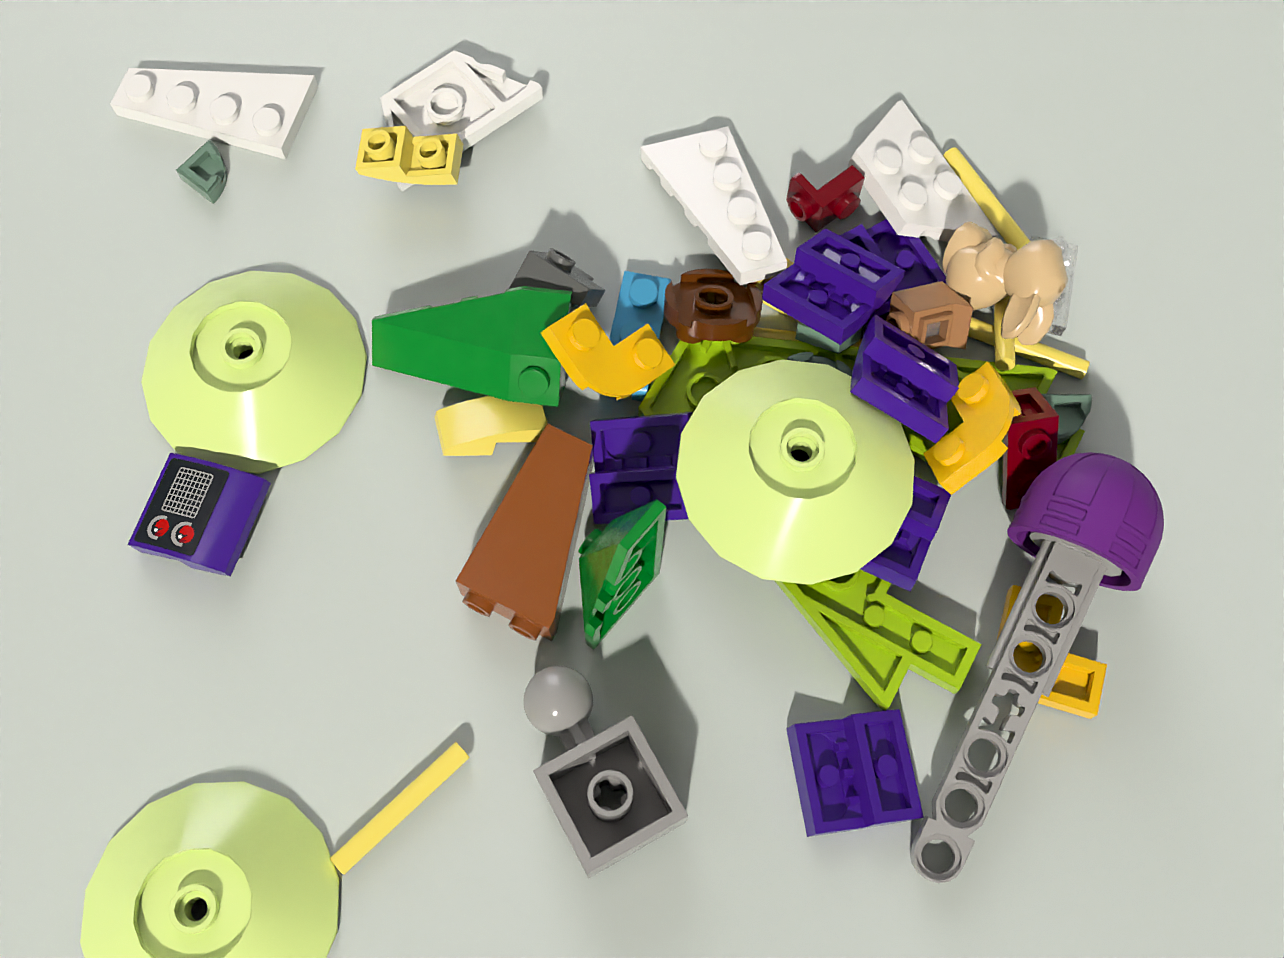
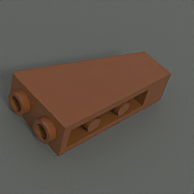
M547 423L455 580L461 595L464 596L462 602L467 607L487 617H490L493 611L511 620L508 626L512 630L528 639L536 641L540 635L550 641L553 640L558 629L590 483L589 474L592 473L593 445Z

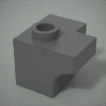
M550 248L548 253L529 251L509 287L510 289L528 286L572 291L571 308L575 305L582 306L585 303L588 307H597L606 291L592 282L594 280L593 277L575 266L576 262L553 248Z

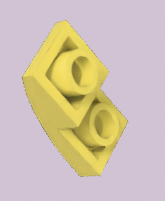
M407 126L362 129L355 170L360 175L393 182L422 185H457L464 144L458 134L413 137Z
M491 396L467 400L437 410L434 417L443 456L492 455L496 443L537 442L547 425L542 405L506 401Z

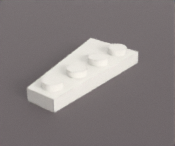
M128 68L110 105L118 116L286 159L317 91L318 84L315 75Z
M728 126L640 147L642 162L649 170L654 169L660 177V183L670 197L674 195L684 207V215L694 227L699 226L707 236L709 247L739 285L772 278L787 269L786 257Z

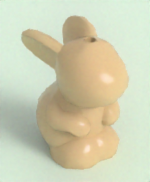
M966 222L957 228L948 242L942 261L943 270L946 274V285L973 306V311L990 307L1009 296L1010 299L1001 324L1002 338L1014 339L1017 337L1022 345H1035L1039 343L1049 332L1053 322V303L1060 297L1068 283L1061 248L1053 240H1035L1017 250L1012 244H1004L1000 238L992 237L987 229L973 222Z

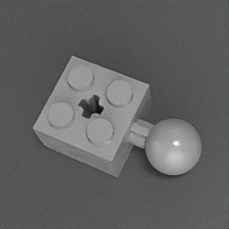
M551 666L533 676L524 692L523 701L526 716L531 724L542 733L559 736L567 751L536 768L533 772L588 878L686 823L688 814L633 715L595 735L588 722L593 707V694L589 683L582 674L570 667ZM609 785L613 792L620 789L625 792L620 798V808L611 810L609 806L600 808L596 804L601 800L600 789L603 786Z

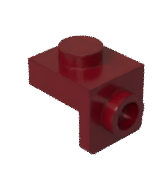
M851 165L817 190L798 172L790 179L786 198L788 207L796 219L801 222L805 221L815 232H818L837 217L843 220L856 210L861 202L859 196L865 177Z

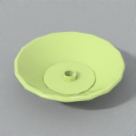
M248 271L209 282L173 307L149 342L141 383L150 421L177 453L221 464L243 472L261 474L303 461L339 434L362 396L367 354L356 319L330 290L293 273ZM246 350L253 351L252 355L248 358L239 359L242 352Z
M782 359L739 370L702 397L681 433L676 479L689 521L720 557L761 579L811 585L855 573L893 543L912 506L915 460L901 422L851 393L852 377L827 364ZM797 449L803 450L808 454L809 459L803 462L797 461L792 457L791 452Z
M245 781L194 783L147 804L109 841L86 887L80 938L84 958H327L338 933L339 877L334 864L330 860L331 855L322 832L289 798ZM203 898L208 906L207 913L202 919L196 921L192 917L191 909L198 899Z

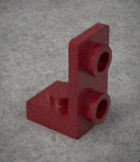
M1036 387L1011 391L1020 405L1021 414L1013 416L1009 430L1004 436V444L1008 449L1003 457L1002 503L1008 510L1018 509L1022 497L1026 494L1036 477L1057 461L1059 415Z

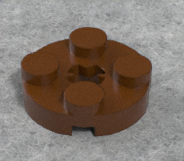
M696 269L681 274L680 283L673 286L671 281L666 286L664 315L667 321L676 328L677 338L683 342L695 344L703 340H730L744 343L752 339L754 328L760 321L763 298L755 284L748 283L747 288L739 285V283L734 282V277L728 271Z

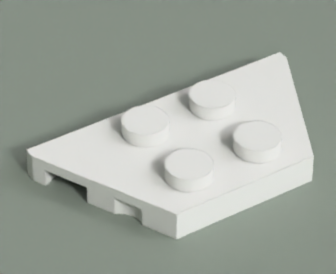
M453 50L380 97L386 127L407 126L413 137L458 134L464 144L463 151H465L542 100L543 91L541 85L535 81L530 80L528 85L507 78L504 69L491 64H480L473 57ZM397 182L398 188L402 192L413 185Z
M903 100L897 101L858 147L848 163L850 166L853 165L865 177L864 187L898 235L916 238L928 236L934 240L949 242L957 228L966 222H973L987 229L992 237L997 238L999 235L998 231L937 149L936 145Z

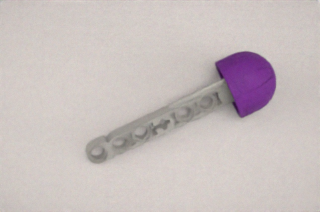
M1087 452L1069 455L1042 471L1021 499L1020 506L1014 514V519L1007 529V534L1017 546L1035 557V560L987 661L986 667L992 670L932 799V818L924 817L911 846L910 857L912 865L917 873L929 881L936 883L949 882L956 878L963 869L975 840L968 836L983 825L1041 695L1049 697L1098 586L1121 591H1137L1141 589L1162 540L1164 515L1160 498L1152 483L1140 470L1127 461L1103 453ZM1049 576L1057 584L1048 583L1046 581L1047 577ZM1066 587H1074V594ZM1051 594L1061 600L1064 606V615L1059 623H1046L1037 615L1035 606L1041 595ZM1030 642L1040 649L1043 660L1037 671L1028 673L1022 671L1015 664L1013 654L1014 649L1019 643ZM1010 692L1014 695L1012 704L1019 708L1018 715H1007L1000 725V731L1010 733L1006 742L996 732L979 729L981 720L988 725L994 724L999 708L992 703L993 697H1003ZM978 739L990 741L994 744L998 753L996 765L986 772L975 769L968 758L969 747ZM955 789L966 790L975 801L974 814L970 819L963 822L954 821L949 817L945 809L946 797ZM939 839L949 845L952 851V861L946 870L934 873L924 866L921 854L928 842Z

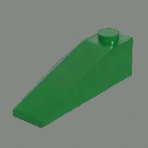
M520 286L506 289L504 293L480 298L476 295L462 298L460 302L436 307L428 305L374 316L372 319V366L506 401L558 407L566 385L567 373L541 335V332L571 313L572 291Z
M658 500L613 519L603 531L598 528L594 529L586 537L578 550L581 554L579 557L585 641L593 650L660 574L666 506Z

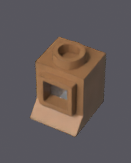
M943 281L893 292L890 311L886 321L930 349L949 346L966 350L973 306Z

